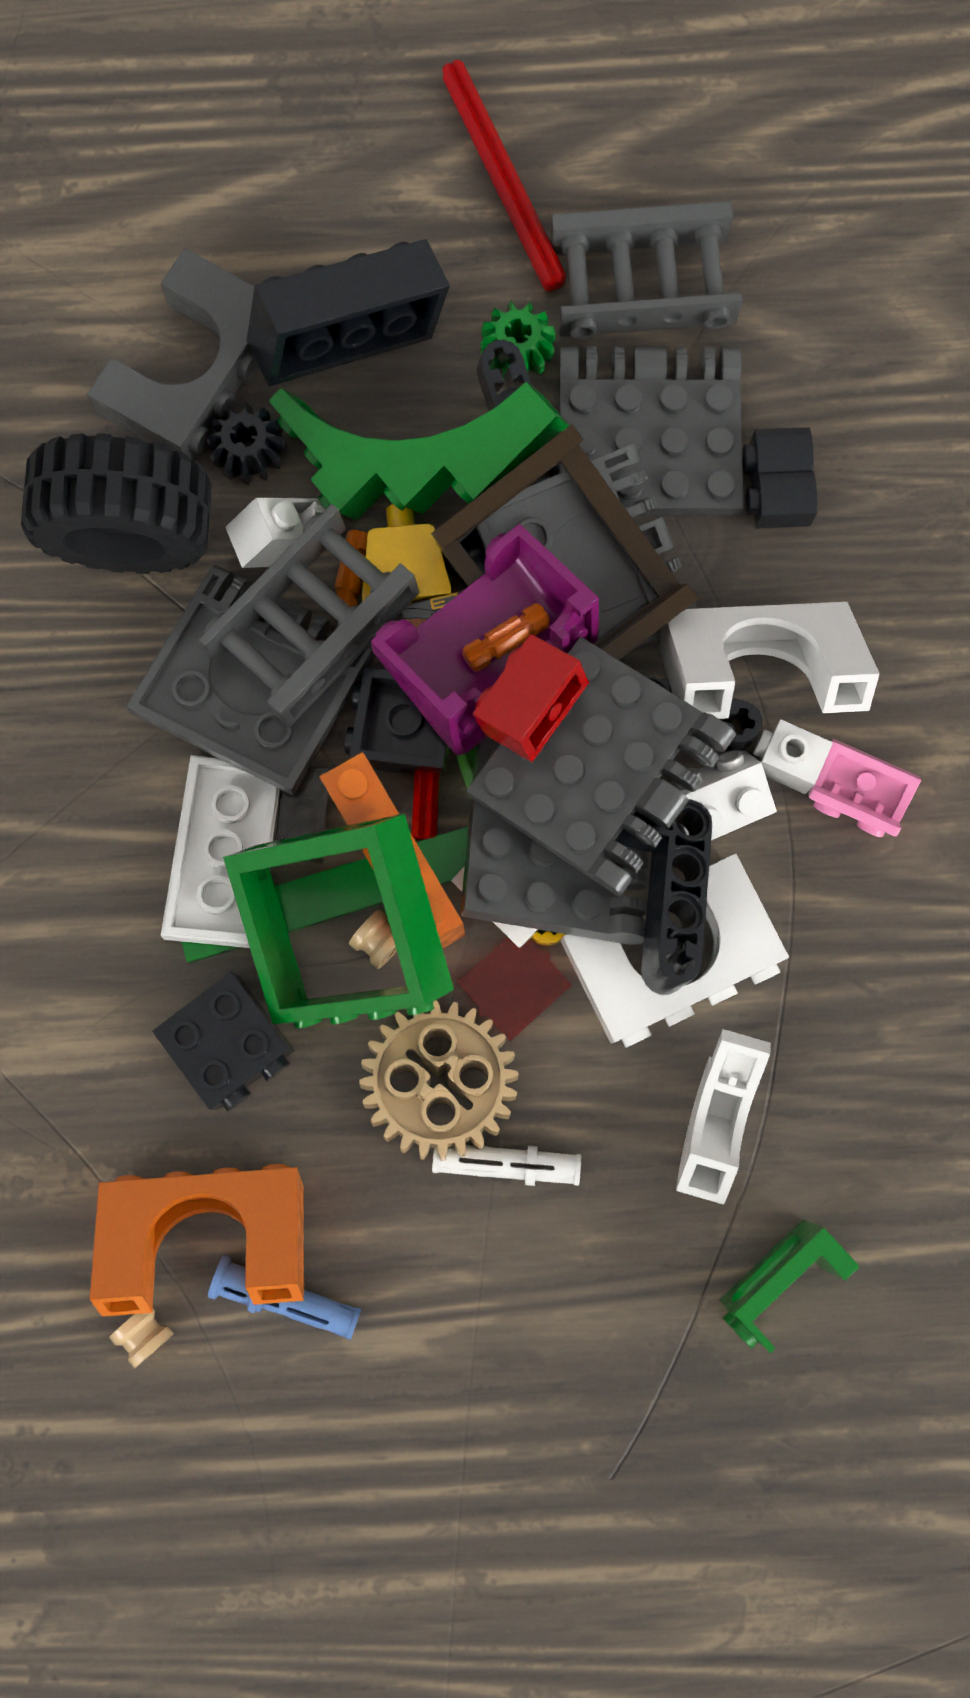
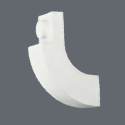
M722 1029L713 1056L708 1058L694 1102L682 1151L676 1191L725 1204L739 1168L743 1132L752 1100L770 1056V1042Z

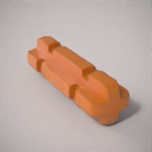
M349 530L345 540L366 557L368 533L359 530ZM340 561L334 586L335 592L350 607L357 606L358 603L355 597L360 595L363 580Z
M533 603L521 611L522 615L520 617L514 615L485 633V638L482 641L477 638L464 646L462 655L468 666L473 671H480L491 664L490 660L492 657L495 659L501 658L523 644L530 634L536 636L547 629L550 618L542 605Z

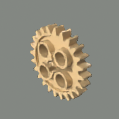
M435 1000L433 1002L434 1009L431 1010L430 1014L413 1015V1019L407 1020L404 1015L397 1012L395 1013L398 1028L393 1030L383 1024L380 1026V1033L385 1039L384 1043L369 1041L368 1043L369 1050L377 1056L376 1059H362L361 1062L362 1068L373 1073V1076L360 1079L359 1082L361 1089L374 1091L373 1094L367 1096L362 1101L364 1108H379L371 1118L373 1127L388 1123L389 1126L384 1133V1140L386 1142L400 1135L402 1136L400 1147L402 1153L405 1154L415 1143L419 1145L420 1159L425 1160L430 1148H437L440 1160L445 1161L448 1147L454 1146L457 1153L463 1158L466 1155L465 1142L471 1140L475 1146L482 1149L484 1147V1139L481 1134L483 1130L495 1136L499 1134L500 1128L494 1121V1117L509 1119L511 1111L501 1102L516 1100L517 1091L505 1086V1084L516 1081L518 1079V1071L504 1068V1066L514 1060L515 1054L513 1051H499L506 1041L505 1034H499L492 1038L489 1036L493 1020L488 1019L478 1026L475 1024L477 1009L472 1008L465 1017L458 1016V1002H453L448 1013H441L440 1005ZM439 1036L447 1039L451 1044L450 1050L442 1056H432L427 1053L424 1045L431 1037ZM410 1050L415 1052L429 1070L437 1076L442 1075L444 1072L448 1073V1086L455 1093L470 1101L473 1105L472 1109L466 1110L443 1085L438 1084L434 1089L431 1088L429 1072L418 1063L410 1060L406 1053ZM478 1068L484 1072L487 1081L482 1087L472 1089L463 1085L460 1075L466 1069ZM403 1071L411 1072L418 1078L417 1086L405 1093L395 1090L391 1085L393 1077ZM439 1103L450 1106L455 1114L450 1123L442 1126L433 1124L427 1118L429 1109Z

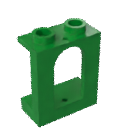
M803 1219L719 1300L728 1310L722 1319L751 1349L759 1343L771 1354L776 1348L753 1323L762 1312L815 1261L823 1270L844 1281L860 1266L824 1227Z

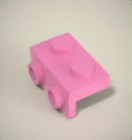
M833 738L831 741L833 742L818 779L815 785L808 791L809 798L815 801L813 806L822 813L835 818H839L840 814L843 813L859 820L857 826L874 836L883 837L886 832L897 837L901 830L900 821L921 782L920 776Z

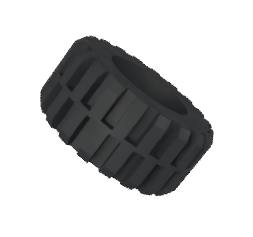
M84 433L71 434L69 438L65 439L59 436L50 439L47 444L41 443L27 459L21 527L25 536L35 548H41L43 553L51 557L57 556L62 561L70 564L78 563L85 565L86 568L96 570L101 568L111 570V572L124 573V571L136 572V574H149V572L153 571L165 573L171 572L175 568L181 570L188 568L190 564L198 562L207 550L212 484L207 473L196 460H189L187 454L179 450H169L166 445L154 441L147 443L140 441V438L112 437L111 434L97 433L96 436H86Z

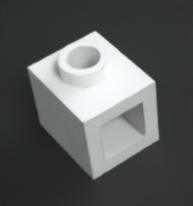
M780 719L771 732L766 729L762 731L752 755L759 757L767 778L806 794L815 785L833 742Z

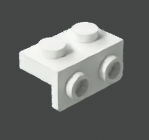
M731 750L720 754V758L713 767L690 768L702 782L695 792H691L673 781L668 782L683 792L688 799L695 800L708 809L712 817L711 840L777 812L762 763L746 750ZM679 823L681 831L689 835L687 829Z

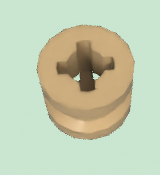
M382 909L375 911L349 941V945L354 950H363L370 956V964L377 970L397 952L387 914Z
M154 1309L152 1313L134 1314L109 1337L114 1345L123 1346L129 1353L128 1362L134 1369L174 1334L168 1326H161L154 1318Z

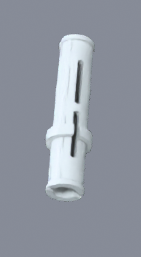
M466 1145V1155L463 1158L503 1162L502 1165L461 1161V1156L457 1153L454 1146L448 1147L446 1159L441 1161L437 1148H434L432 1173L442 1172L479 1177L525 1180V1185L535 1186V1181L567 1183L579 1186L581 1154L570 1155L537 1151L538 1146L529 1145L528 1150L487 1146L479 1149L477 1146ZM511 1163L554 1166V1169L512 1166Z

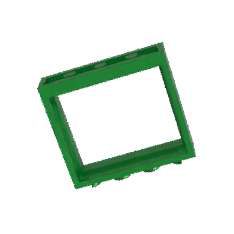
M405 813L257 844L223 857L273 1025L293 1022L294 1028L300 1029L315 1025L325 1018H329L331 1024H341L359 1017V1014L366 1013L369 1020H376L393 1015L399 1009H406L408 1015H417L433 1010V1002L454 990ZM368 848L407 986L307 999L269 868Z

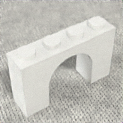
M848 602L685 609L664 625L660 633L659 651L672 694L701 712L712 714L718 719L729 718L735 686V678L729 661L740 656L769 655L784 659L797 666L808 677L822 713L869 711L880 674Z
M736 853L709 866L705 916L713 936V953L709 965L697 980L683 986L670 995H659L652 992L646 986L642 976L630 964L620 943L568 934L562 937L561 943L610 1044L622 1040L625 1048L651 1036L647 1026L665 1018L670 1027L694 1015L695 1013L691 1005L707 997L713 1006L738 994L734 984L750 976L756 985L781 973L777 963L789 958Z

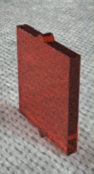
M509 937L458 981L463 990L480 1007V1016H488L489 1019L493 1020V1023L505 1034L509 1041L515 1038L572 986L549 960L550 953L548 951L542 952L531 939L519 948Z

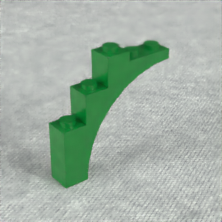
M528 382L520 386L497 407L464 426L431 437L398 441L364 438L339 430L319 416L302 398L283 388H280L269 400L280 414L276 419L279 425L291 437L295 439L299 437L307 447L303 451L304 455L319 469L310 480L321 492L318 496L320 503L326 509L333 504L339 509L340 514L358 520L383 494L402 511L407 507L420 514H424L452 486L457 494L469 504L570 426L543 394Z

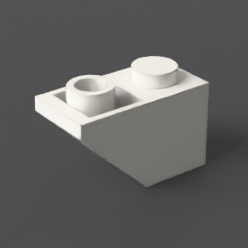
M255 498L225 527L241 567H270L303 533L304 526L308 520L317 513H323L326 508L320 503L318 498Z

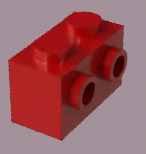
M530 634L524 644L513 650L505 664V670L494 685L482 692L477 701L476 710L472 715L486 736L533 762L585 690L589 681L580 660Z

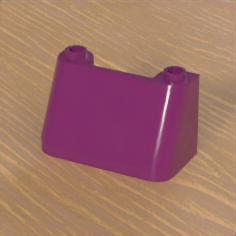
M520 523L507 534H499L489 543L485 552L487 556L485 559V574L417 628L407 619L392 620L384 624L377 632L375 638L371 640L374 654L441 739L456 755L469 752L488 737L484 734L472 714L476 710V704L480 695L486 688L494 685L505 670L506 661L512 653L510 651L499 659L492 657L490 660L491 664L480 671H473L462 655L464 646L477 638L482 641L485 638V633L514 615L520 617L522 615L521 611L533 603L542 605L550 618L548 628L536 635L541 640L568 654L580 636L594 645L598 639L599 597Z

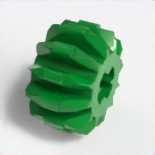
M511 300L507 305V313L494 307L493 312H491V321L484 322L481 327V336L483 337L480 342L481 354L488 344L496 340L510 341L519 348L527 372L531 370L539 375L545 370V361H551L554 357L555 347L553 342H555L556 331L553 326H548L546 311L533 315V305L530 301L524 306L523 310H517L516 305ZM495 357L490 369L502 368V377L504 378L509 364L508 362L500 363L498 357Z

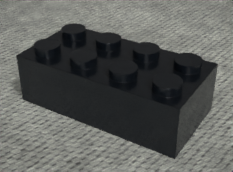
M427 239L412 243L400 242L389 249L372 254L359 253L346 261L328 266L315 265L302 273L283 278L279 276L270 277L261 284L254 286L247 342L268 387L432 339L450 285Z

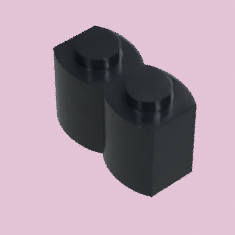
M810 427L755 429L750 444H744L742 453L744 472H751L753 487H747L746 490L747 515H754L756 528L811 526L817 515V488L813 471V441Z

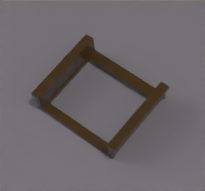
M571 424L433 531L431 535L436 540V545L467 586H470L483 573L458 540L560 462L657 595L650 603L595 644V646L620 660L696 602L698 597L688 584H679L582 450L579 443L583 441V438L573 424Z

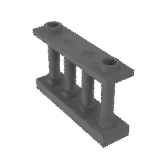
M732 201L552 214L550 241L557 255L564 254L568 257L572 306H561L559 336L587 339L596 334L695 326L720 329L729 324L736 323L743 303L742 293L724 294L718 246L719 242H727L733 220ZM697 244L701 247L706 295L679 297L674 246ZM630 249H656L661 299L635 301ZM609 251L612 253L617 302L590 304L585 253Z
M333 504L323 513H317L312 516L297 540L224 614L220 613L214 616L206 625L204 634L198 639L216 661L229 650L272 689L271 697L266 702L276 716L289 728L371 644V640L375 638L379 629L387 622L394 620L420 593L415 575L401 563L391 573H383L340 536L346 530L339 509ZM326 549L371 587V594L358 607L356 605L350 607L307 569ZM293 583L297 584L338 621V628L325 641H317L275 603ZM260 616L305 655V662L292 675H284L242 637Z

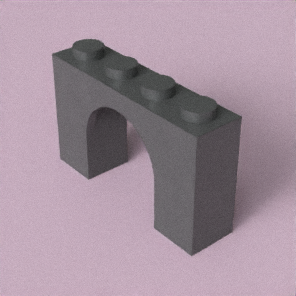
M184 248L160 284L169 307L212 330L220 338V348L214 363L206 373L191 382L167 385L155 382L111 357L87 393V396L98 415L148 443L154 441L166 445L167 449L172 451L179 450L187 454L189 460H193L196 454H202L208 447L207 438L208 435L212 434L213 418L219 419L220 417L224 418L227 416V406L233 408L236 392L244 380L249 381L254 376L258 363L247 342L254 286Z

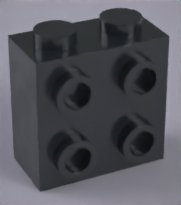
M232 971L152 1031L209 1110H218L224 1106L228 1112L238 1106L251 1095L247 1089L248 1086L261 1076L266 1081H269L280 1074L290 1065L286 1057L295 1051L277 1025L272 1024L271 1017L241 977Z

